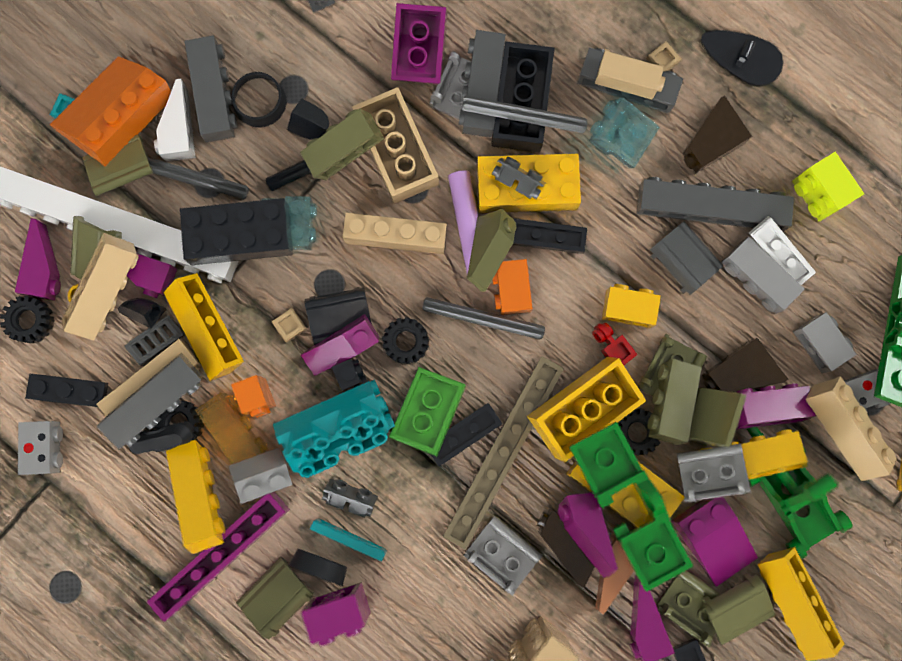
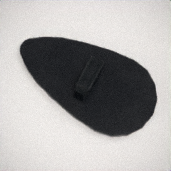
M727 30L706 32L701 37V43L710 57L733 76L749 85L757 87L767 86L774 82L782 72L784 64L782 54L777 46L767 40Z

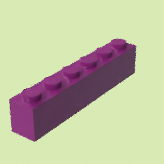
M275 492L264 495L234 522L225 533H222L223 544L203 550L147 601L149 606L163 622L173 617L290 511L289 507Z

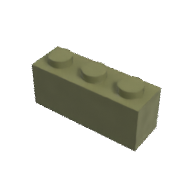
M359 108L349 112L346 115V119L339 124L330 126L323 136L308 142L307 147L300 153L313 177L326 181L385 138L372 115Z
M671 359L660 366L657 374L659 385L658 389L654 392L652 400L653 404H655L654 411L648 420V429H650L648 437L675 445L688 442L702 367L676 359Z

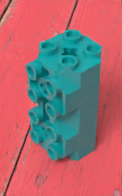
M375 380L361 384L273 424L276 439L279 444H282L284 449L282 453L293 472L299 473L301 477L308 478L337 465L341 451H348L350 455L357 456L386 442L388 439L387 433L391 428L395 427L390 413L385 414L389 409L384 398L381 395L377 396L381 392Z

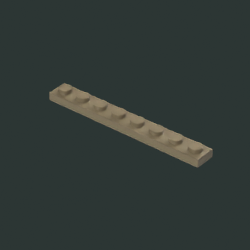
M543 356L540 357L443 535L445 539L465 550L467 549L533 427L527 416L547 401L564 370L563 367Z

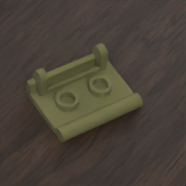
M139 134L135 135L106 167L89 154L82 157L92 190L96 196L154 173L142 143L143 139Z
M74 216L70 274L82 279L103 233L122 239V233L115 230L105 231L84 221L82 216Z
M665 334L644 377L640 380L638 388L653 396L654 392L658 389L659 379L657 374L663 363L676 359L702 367L707 356Z
M280 557L241 596L236 604L260 635L270 639L280 632L279 629L306 602L311 601L314 592L306 587L290 566H288V562L283 557Z
M686 570L674 577L656 604V607L661 615L669 618L698 639L703 645L710 647L715 631L707 612L702 606L705 604L702 598L707 595L712 600L721 594Z
M749 573L743 575L745 580L743 583L712 600L707 595L702 598L705 603L702 606L710 618L716 638L721 646L776 615L766 587L757 575L752 577Z

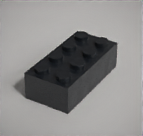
M505 41L497 101L547 111L555 48ZM495 117L491 147L540 153L544 141L545 126Z
M284 198L180 208L183 260L191 266L293 255L289 205Z

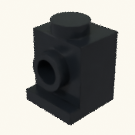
M349 359L332 367L343 392L368 382L358 359L354 361Z

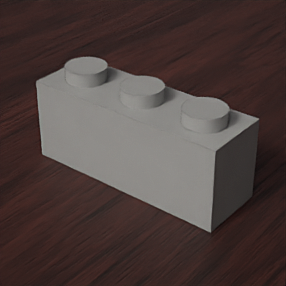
M750 236L741 241L722 261L725 265V270L731 276L740 279L744 283L743 287L752 295H756L762 300L761 304L763 307L775 314L784 311L805 290Z

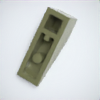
M503 209L477 218L467 279L481 292L487 290L514 242L516 222Z

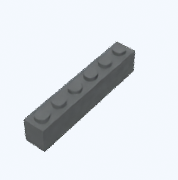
M648 177L639 185L636 214L747 228L756 227L769 216L783 232L792 226L794 197L786 196L784 192L766 194L761 193L759 189L741 191L736 190L734 186L715 188L711 187L709 183L690 185L684 180L665 182L658 177Z

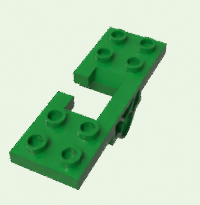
M902 255L898 256L874 397L902 407Z
M617 422L569 446L601 508L614 502L611 495L633 484L652 520L640 527L629 531L627 525L623 522L612 528L646 592L693 567L689 556L669 521L670 517L666 511L662 496L647 476L645 470H642Z

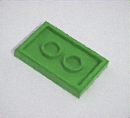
M418 367L389 438L437 457L466 385Z

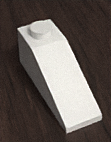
M182 79L175 80L156 130L157 139L154 140L156 153L166 162L195 158L188 88Z

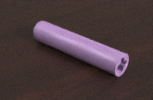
M457 171L449 174L448 180L466 272L468 274L476 223L479 216L470 172Z

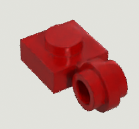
M605 322L603 324L598 323L594 327L592 335L599 343L606 342L608 344L601 350L605 358H619L622 364L626 365L638 355L623 335L614 339L612 337L614 334L612 328Z

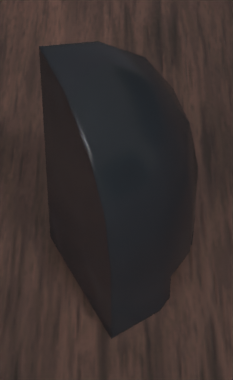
M301 98L291 112L287 130L306 139H316L326 133L330 123L328 116L322 109Z
M134 298L123 302L119 306L118 311L120 314L152 329L166 311V308L152 300Z

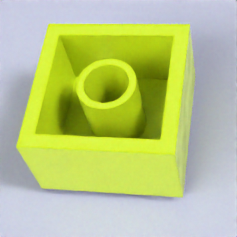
M836 151L792 180L796 193L803 197L808 205L810 214L817 218L819 222L864 195V192Z

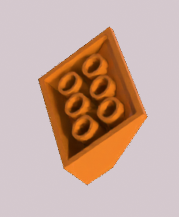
M118 56L50 126L106 167L135 135H138L166 106L171 90L166 80L149 68Z

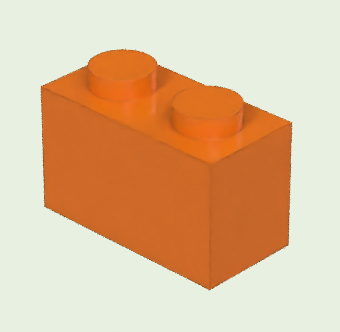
M527 259L503 261L492 279L493 285L497 284L498 294H494L495 309H500V315L530 313L532 311Z
M254 375L231 384L241 414L250 415L251 418H260L270 414V409L276 407L266 378Z

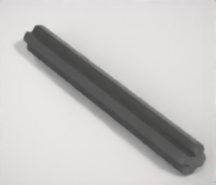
M465 96L462 104L464 111L578 133H584L588 123L587 119L472 96Z
M147 157L153 169V174L243 200L248 196L249 188L246 185Z
M428 297L423 302L422 308L426 312L535 339H542L544 337L545 327L542 325Z

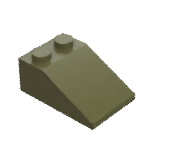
M698 388L688 440L707 447H730L747 395Z

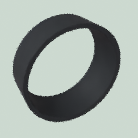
M251 72L242 76L235 83L232 90V103L237 117L243 123L261 128L270 126L281 118L286 108V94L282 86L272 76L263 72ZM258 78L274 82L278 88L279 98L275 108L270 113L261 117H251L238 109L235 103L236 95L246 82Z
M297 549L288 565L340 586H343L347 567L301 549Z

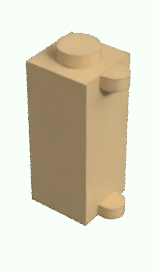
M605 49L595 84L653 99L657 91H662L666 77L662 76L664 64L658 63V65L615 54L610 52L609 49Z

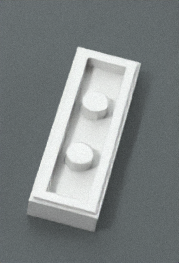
M767 216L748 232L753 240L800 285L816 273L771 217Z

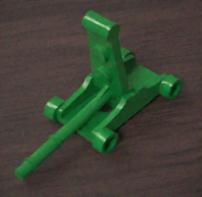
M758 427L746 429L752 438L764 435ZM800 468L749 480L750 487L759 483L794 538L785 544L786 548L795 547L801 560L807 557V551L810 550V547L836 531L845 533L853 528L849 517L842 510L834 513L828 503L826 494L838 487L837 482L829 473L816 480L806 468ZM782 483L785 485V487H786L787 490L789 491V493H790L789 495H786V494H784V493L782 492V490H781V485H782ZM807 505V515L799 517L796 511Z

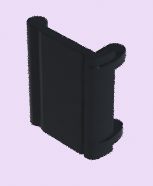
M356 287L352 290L317 297L311 296L304 301L314 346L364 314L372 324L364 287Z

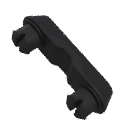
M189 421L162 426L154 430L141 431L138 433L141 437L129 449L134 454H141L150 451L161 452L170 450L178 445L187 444L192 440V433L195 430L194 425Z

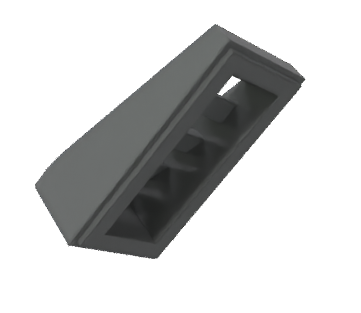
M168 315L157 322L152 329H147L124 347L140 366H145L185 334ZM167 326L174 335L169 337L163 327ZM157 332L165 340L163 343H161L155 336ZM148 339L156 346L153 350L146 342ZM142 346L147 354L143 356L138 347Z

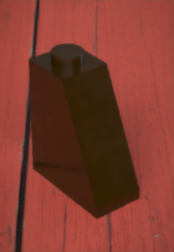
M725 96L721 97L683 152L685 164L689 169H693L696 174L743 146L752 137Z
M758 338L749 340L702 374L705 379L704 385L707 389L737 392L748 388L753 389L783 383L788 380L787 376Z
M549 509L548 513L543 512L537 522V526L540 527L538 533L576 583L585 588L595 566L565 530L564 522L560 520L559 514Z

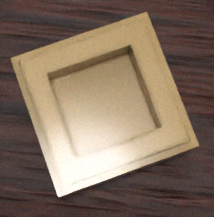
M666 41L649 54L646 60L655 65H658V63L664 64V72L674 68L681 62L682 58Z
M293 308L271 321L286 343L307 330Z

